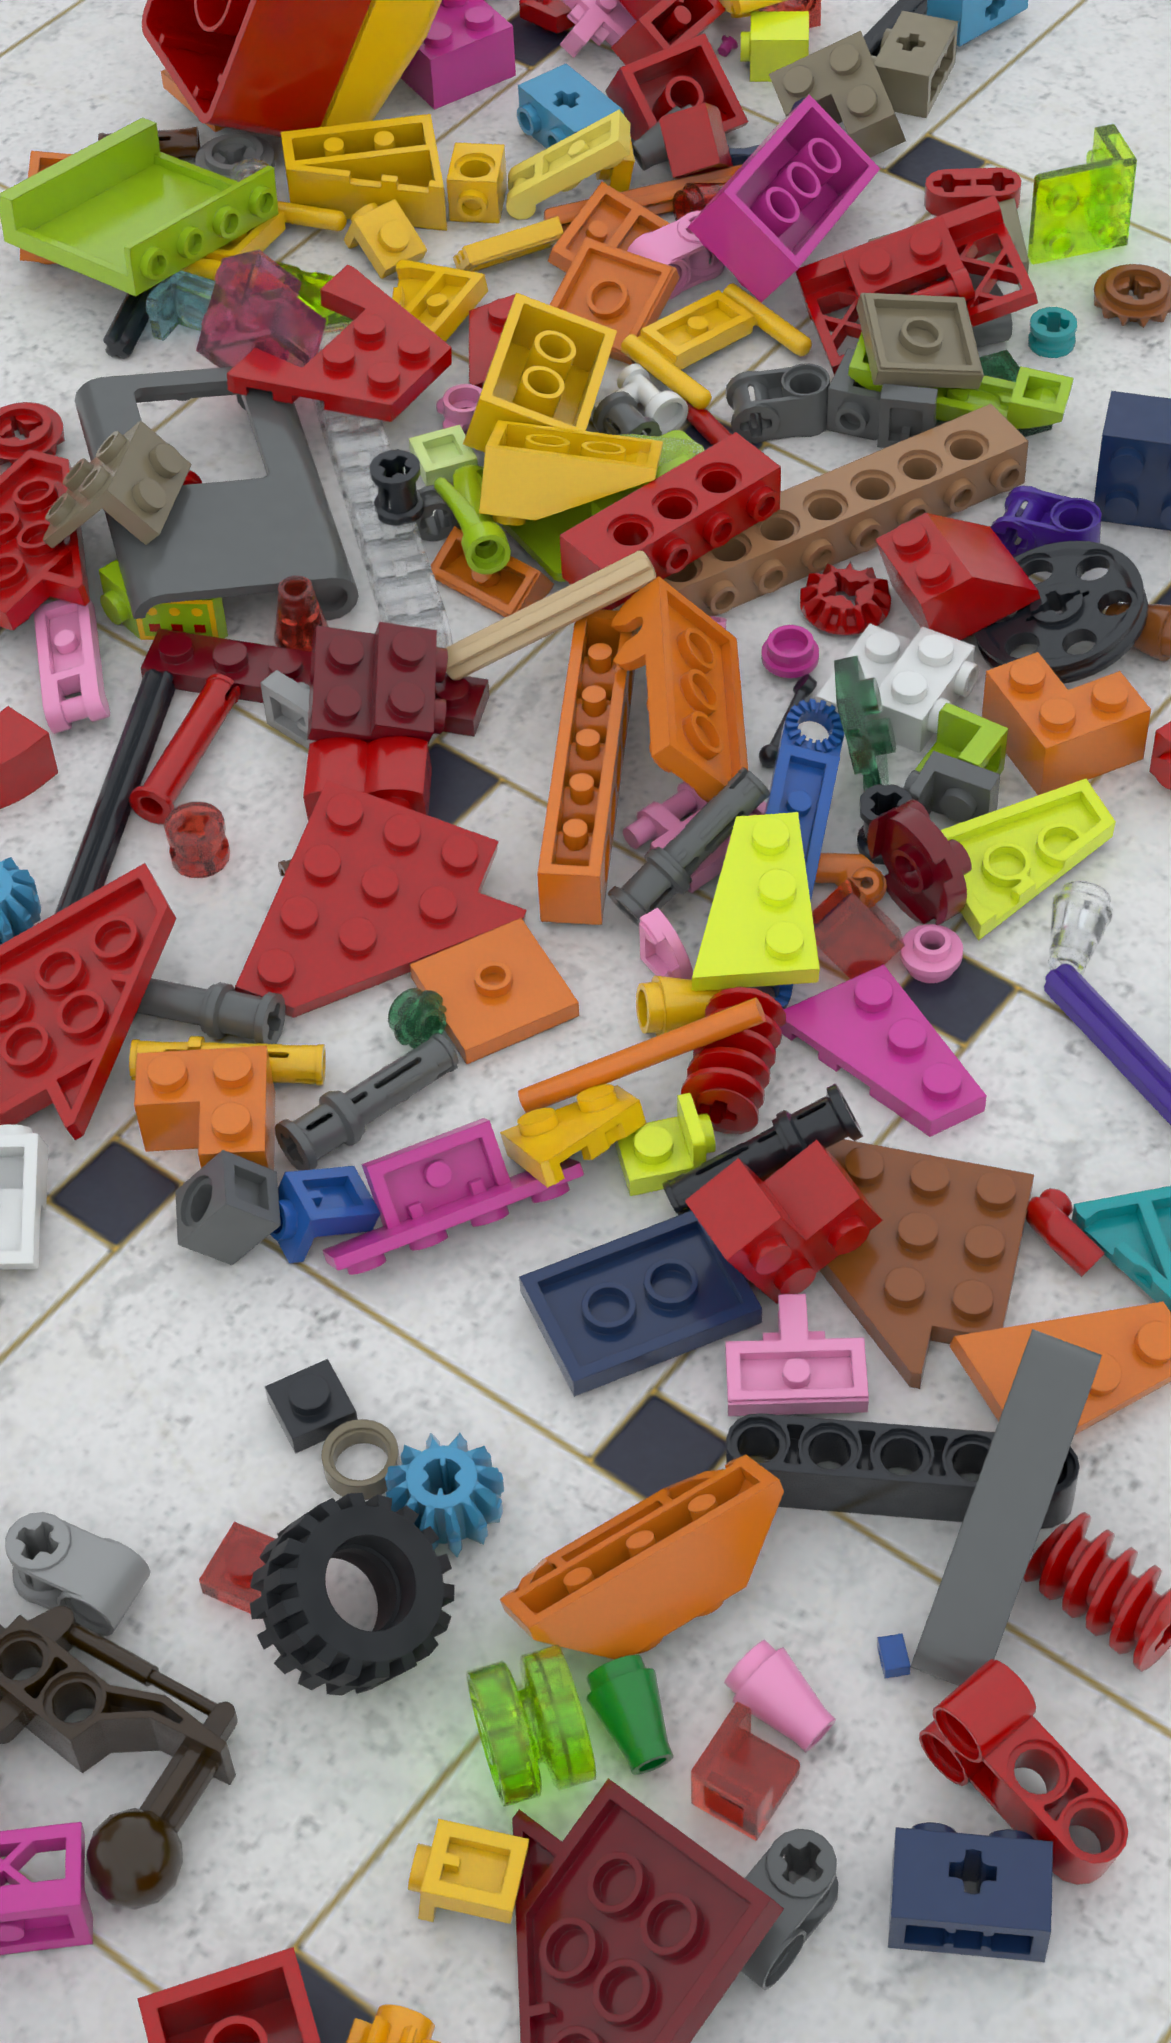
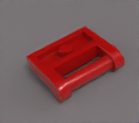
M943 216L842 254L844 266L858 300L861 293L900 294L944 276H948V280L909 295L965 297V301L975 298V291L970 276L961 261Z

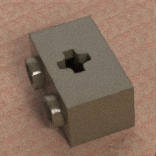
M902 11L894 27L885 30L878 56L871 57L894 112L927 118L955 65L958 21Z

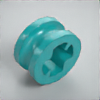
M1046 307L1033 313L1030 318V333L1028 335V346L1032 352L1046 358H1059L1073 351L1076 343L1075 333L1077 331V318L1073 313L1059 307Z

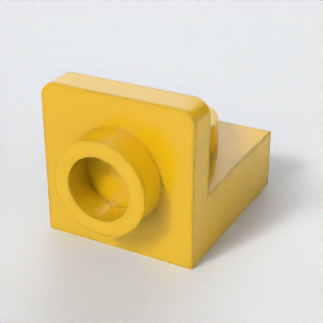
M438 1819L432 1846L418 1843L411 1867L408 1890L420 1893L418 1919L434 1922L438 1907L511 1924L527 1856L529 1839Z

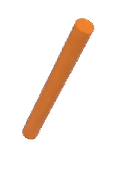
M753 998L535 1083L518 1091L520 1103L526 1113L545 1108L576 1096L587 1088L607 1084L766 1022L763 1008L759 1000Z

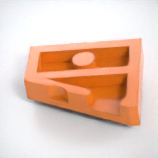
M601 182L551 249L548 262L567 273L585 237L627 251L633 241L642 234L653 232L670 223L604 182Z

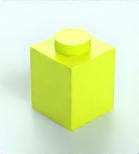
M751 11L750 31H741L740 62H750V82H772L769 76L770 73L809 55V11Z

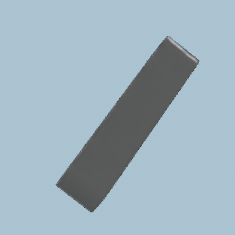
M1032 1329L913 1657L911 1668L959 1686L990 1659H995L1102 1357L1101 1354Z

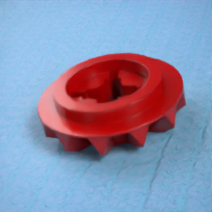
M33 402L14 403L0 408V465L7 462L13 464L29 449L56 456L57 445L64 442L65 438L62 419L55 410L46 405ZM18 430L19 434L24 435L27 439L20 440L15 437L14 431Z
M851 561L845 569H837L827 563L822 574L809 573L806 587L800 589L801 611L812 625L825 632L838 635L863 633L869 624L879 626L890 612L891 596L889 595L888 580L876 578L873 567L858 571L855 570ZM844 591L848 596H855V606L851 600H847L843 595L836 596V592Z

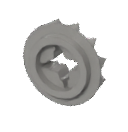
M229 133L206 142L198 150L195 163L196 166L239 182L268 165L275 168V157L272 146L265 139L252 134Z

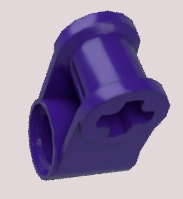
M1019 486L1008 494L1004 504L1005 513L1003 517L997 518L991 525L993 531L1015 558L1031 549L1056 542L1089 541L1100 543L1102 513L1094 502L1084 498H1071L1042 491L1032 486ZM1027 501L1028 504L1025 509L1021 508L1022 504ZM1017 538H1021V542L1016 545Z

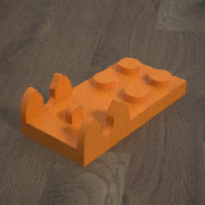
M658 576L632 595L616 613L612 621V627L618 632H632L640 626L642 627L635 636L625 642L613 660L626 671L635 670L646 665L647 709L649 711L650 726L649 749L651 757L662 770L674 773L694 788L702 800L709 802L742 767L748 770L737 638Z

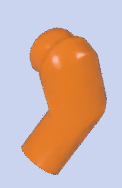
M820 854L815 883H834L852 901L865 906L876 904L885 895L887 888L885 877L863 854Z

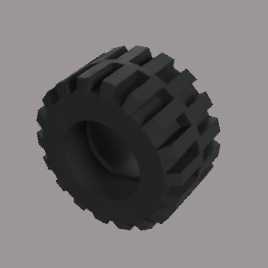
M363 1493L346 1494L337 1501L331 1498L277 1533L278 1538L267 1544L259 1557L265 1565L253 1572L250 1588L261 1591V1597L250 1603L252 1620L263 1619L266 1630L259 1633L257 1637L263 1649L274 1645L281 1654L274 1664L284 1674L295 1668L301 1672L298 1684L310 1690L325 1683L326 1691L329 1695L342 1696L354 1689L357 1694L371 1690L417 1666L416 1662L430 1656L439 1645L434 1637L447 1631L452 1616L441 1609L454 1601V1585L444 1583L442 1575L452 1569L448 1555L444 1554L437 1557L431 1544L439 1540V1537L431 1526L420 1531L414 1525L419 1514L408 1506H404L396 1512L392 1511V1498L377 1494L365 1502ZM330 1558L341 1559L353 1564L371 1582L378 1604L377 1619L372 1631L361 1630L350 1625L333 1608L327 1594L325 1580Z

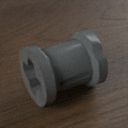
M620 391L608 395L599 403L594 411L593 426L599 433L651 440L662 435L659 424L653 418L644 417L638 411L635 399L627 392Z

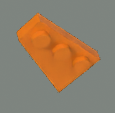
M1164 1302L954 1336L949 1345L998 1422L1032 1329L1101 1354L1102 1357L1074 1435L1171 1382V1312Z

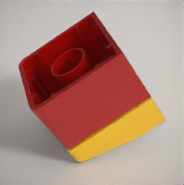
M147 0L142 15V32L201 123L281 137V132L373 121L426 39L442 0Z

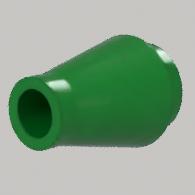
M640 1655L620 1657L593 1670L586 1678L591 1690L586 1700L626 1758L632 1774H644L670 1762L674 1755L667 1739L655 1670L646 1668Z

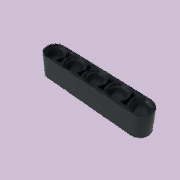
M763 1413L748 1414L738 1419L729 1428L726 1437V1464L743 1455L749 1457L760 1455L769 1458V1461L758 1464L780 1479L784 1493L778 1507L963 1522L977 1481L964 1479L960 1475L963 1473L980 1475L995 1432ZM1071 1446L1041 1529L1053 1528L1063 1523L1071 1514L1080 1468L1078 1456ZM831 1461L840 1464L841 1467L826 1469L816 1464ZM903 1467L911 1470L913 1473L898 1475L890 1472L888 1469Z

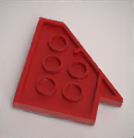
M29 449L0 475V627L14 631L19 625L26 622L31 614L49 597L81 606H86L90 602L81 526L54 548H51L43 541V537L50 525V522L45 519L46 514L56 500L66 493L68 489L63 485V480L72 467L66 458Z
M327 779L235 985V991L263 997L268 992L282 994L286 1006L285 1015L295 1018L411 972L410 964L519 918H522L525 922L526 909L480 893L496 856L499 841Z
M146 863L0 945V1125H16L53 1103L65 1128L74 1140L84 1136L177 919Z

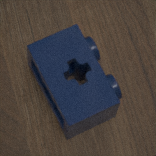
M933 1822L916 1824L911 1829L896 1827L892 1858L888 1948L1045 1962L1051 1935L1053 1841L1034 1840L1026 1832L1011 1829L994 1831L989 1836L957 1833L955 1829L948 1825ZM963 1881L975 1882L977 1893L964 1892Z

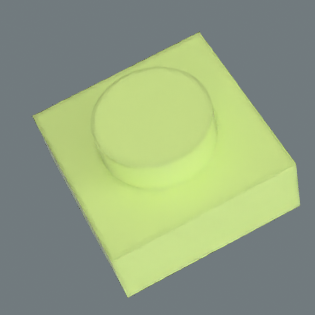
M460 425L408 438L410 453L414 454L420 462V476L425 486L434 485V481L440 477H444L449 483H452L453 474L456 469L465 465H478L473 449L463 445L466 435Z

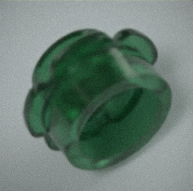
M418 988L408 989L397 996L389 1009L388 1024L400 1044H409L414 1049L427 1041L433 1034L439 1033L442 1035L446 1026L444 1012L447 1011V1008L442 1005V996L435 991H423Z

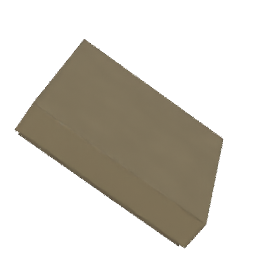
M881 293L860 294L856 307L874 385H883L885 383L913 387L979 389L984 374L965 297Z

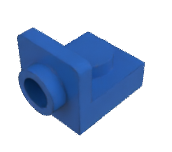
M355 1166L290 1171L284 1173L278 1187L280 1226L270 1235L278 1241L289 1263L304 1262L315 1237L372 1231L381 1213Z

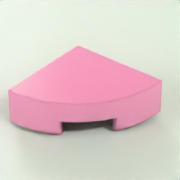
M656 908L640 917V959L656 976L692 980L693 969L687 952L665 915L659 908Z

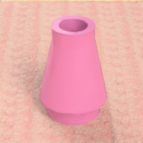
M766 1640L754 1646L736 1664L725 1679L724 1684L735 1693L733 1703L793 1740L804 1752L814 1747L836 1721L824 1708L785 1648L782 1647L776 1651Z

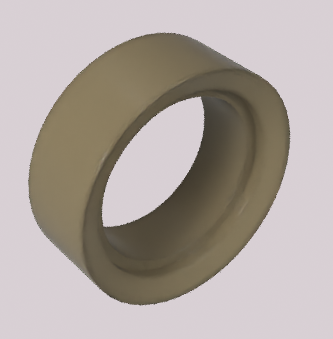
M367 1419L348 1421L335 1428L327 1436L321 1452L326 1481L333 1491L342 1497L350 1493H363L364 1500H369L377 1494H384L387 1492L385 1476L388 1472V1467L401 1465L398 1443L393 1433L383 1424ZM355 1444H373L386 1453L388 1458L384 1468L377 1475L369 1479H349L340 1474L335 1467L339 1455L345 1449Z

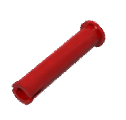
M212 674L207 678L202 691L143 786H138L131 792L129 797L130 806L142 819L154 824H166L173 818L175 801L230 710L241 696L239 686L233 687L229 695L225 696L235 682L228 676Z

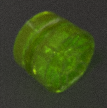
M553 1645L520 1656L519 1667L523 1688H517L512 1673L503 1660L466 1671L467 1686L479 1736L498 1797L503 1807L541 1796L542 1780L539 1763L542 1762L546 1764L553 1785L559 1791L596 1780L594 1754L584 1713L569 1666L559 1645Z

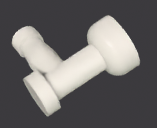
M631 364L621 371L617 379L619 390L615 392H627L635 399L637 404L641 403L645 407L644 416L653 418L659 424L662 435L672 430H678L683 425L688 415V405L680 395L673 391L660 392L650 382L649 373L640 364ZM600 400V401H598V402H596V403L594 404V407H593V410H592L593 414H594L595 409L597 408V406L599 405V403H600L602 400Z

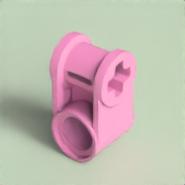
M701 211L687 213L675 222L653 232L642 234L633 241L627 250L628 252L677 269L680 278L669 299H673L681 292L704 281L715 279L725 269V265L711 251L707 250L688 228Z

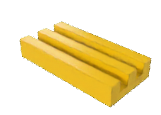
M557 216L466 245L453 257L457 269L476 272L551 248L564 232Z

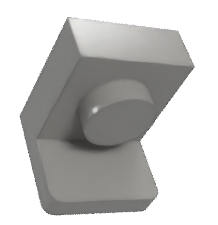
M276 670L260 683L267 724L309 750V744L314 742V740H307L310 686L303 682L297 683Z

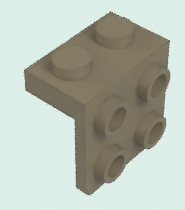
M141 420L123 435L119 431L113 432L100 446L96 457L91 462L82 458L64 478L63 485L68 489L66 493L56 500L46 514L45 519L50 522V525L43 537V541L51 548H54L103 509L142 543L147 545L160 535L192 464Z

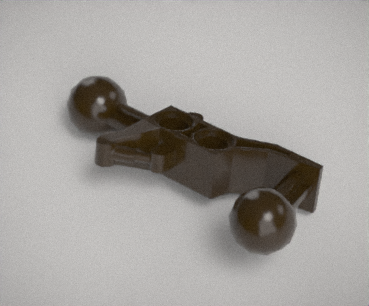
M66 1606L54 1607L30 1620H26L23 1616L19 1615L6 1629L0 1625V1744L9 1743L24 1728H27L81 1773H84L111 1753L162 1751L172 1756L169 1764L141 1807L110 1815L93 1831L86 1852V1874L93 1889L109 1903L134 1910L158 1903L175 1887L183 1863L182 1842L177 1833L213 1777L228 1785H231L236 1777L226 1743L238 1723L235 1708L230 1702L215 1703L162 1674L156 1665L77 1623L72 1610ZM76 1647L146 1687L152 1685L207 1715L208 1718L202 1724L166 1695L109 1685L72 1656L69 1651ZM31 1667L40 1668L36 1674L28 1679L13 1680L15 1675L24 1669ZM83 1708L93 1709L92 1713L82 1721L75 1723L64 1722L74 1711Z

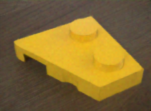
M601 1084L583 1090L577 1095L576 1102L559 1109L540 1108L530 1111L517 1120L518 1125L500 1132L507 1156L547 1188L565 1179L560 1163L576 1152L581 1151L583 1160H593L607 1151L613 1143L626 1138L647 1124L640 1100L618 1085Z

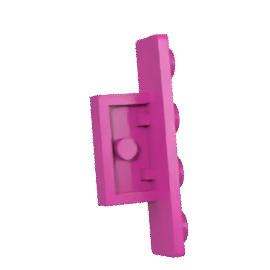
M482 1118L361 1164L374 1202L381 1213L380 1219L383 1226L330 1246L323 1250V1254L327 1264L336 1270L347 1268L349 1275L367 1272L384 1264L387 1261L384 1253L407 1244H409L412 1251L434 1246L448 1238L446 1229L469 1220L473 1227L498 1221L509 1214L507 1205L530 1196L533 1203L557 1198L570 1190L569 1181L583 1176L584 1172L579 1161L567 1158L560 1163L565 1179L548 1188L527 1171L509 1177L490 1120Z

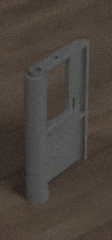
M233 367L100 377L89 380L79 388L74 402L91 461L96 457V453L103 442L113 432L119 431L123 435L141 420L137 403L165 400L186 401L191 398L236 395L238 403L247 411L267 476L257 479L182 485L160 535L147 545L142 543L104 511L134 619L145 618L150 608L162 603L299 590L305 611L311 617L318 620L341 618L355 607L359 597L357 586L295 403L273 401L271 391L249 388L247 396L228 391L227 372Z

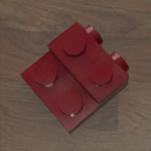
M379 622L375 634L316 625L312 637L307 740L317 741L325 738L347 737L371 742L375 739L389 736H409L426 740L429 745L433 734L441 735L446 718V700L435 698V683H443L447 670L448 650L447 648L437 647V630Z

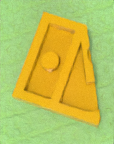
M400 259L396 263L398 287H393L392 299L445 342L469 315V310L474 309L488 292L485 274L404 259Z

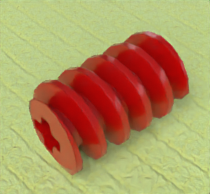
M729 988L712 996L706 1005L705 1017L757 998L763 1008L766 1022L694 1049L693 1059L687 1068V1079L681 1088V1094L691 1093L697 1114L707 1113L713 1130L726 1134H743L752 1131L757 1126L759 1121L758 1109L764 1103V1089L770 1082V1068L775 1064L776 1048L782 1040V1030L780 1027L786 1024V1013L781 1004L769 994L755 988Z
M1083 1512L1068 1524H1061L1042 1542L1030 1559L1023 1580L1025 1582H1033L1040 1579L1039 1592L1048 1600L1058 1599L1063 1596L1062 1610L1071 1618L1081 1617L1087 1613L1086 1628L1093 1635L1100 1636L1111 1631L1109 1646L1118 1654H1125L1135 1649L1133 1665L1142 1672L1155 1664L1171 1646V1588L1162 1595L1155 1591L1162 1570L1156 1565L1138 1577L1132 1574L1138 1552L1134 1548L1130 1547L1115 1559L1108 1556L1115 1537L1114 1533L1110 1530H1105L1092 1541L1087 1540L1085 1535L1092 1518L1089 1514Z

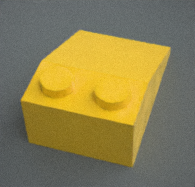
M498 420L485 447L479 513L493 515L494 522L499 524L518 526L525 524L526 520L536 521L653 481L656 478L663 441Z

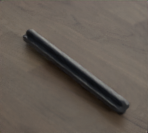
M151 669L142 678L54 914L100 889L105 884L132 810L129 802L130 794L133 789L142 783L176 689L172 683L173 675L166 670L158 672Z

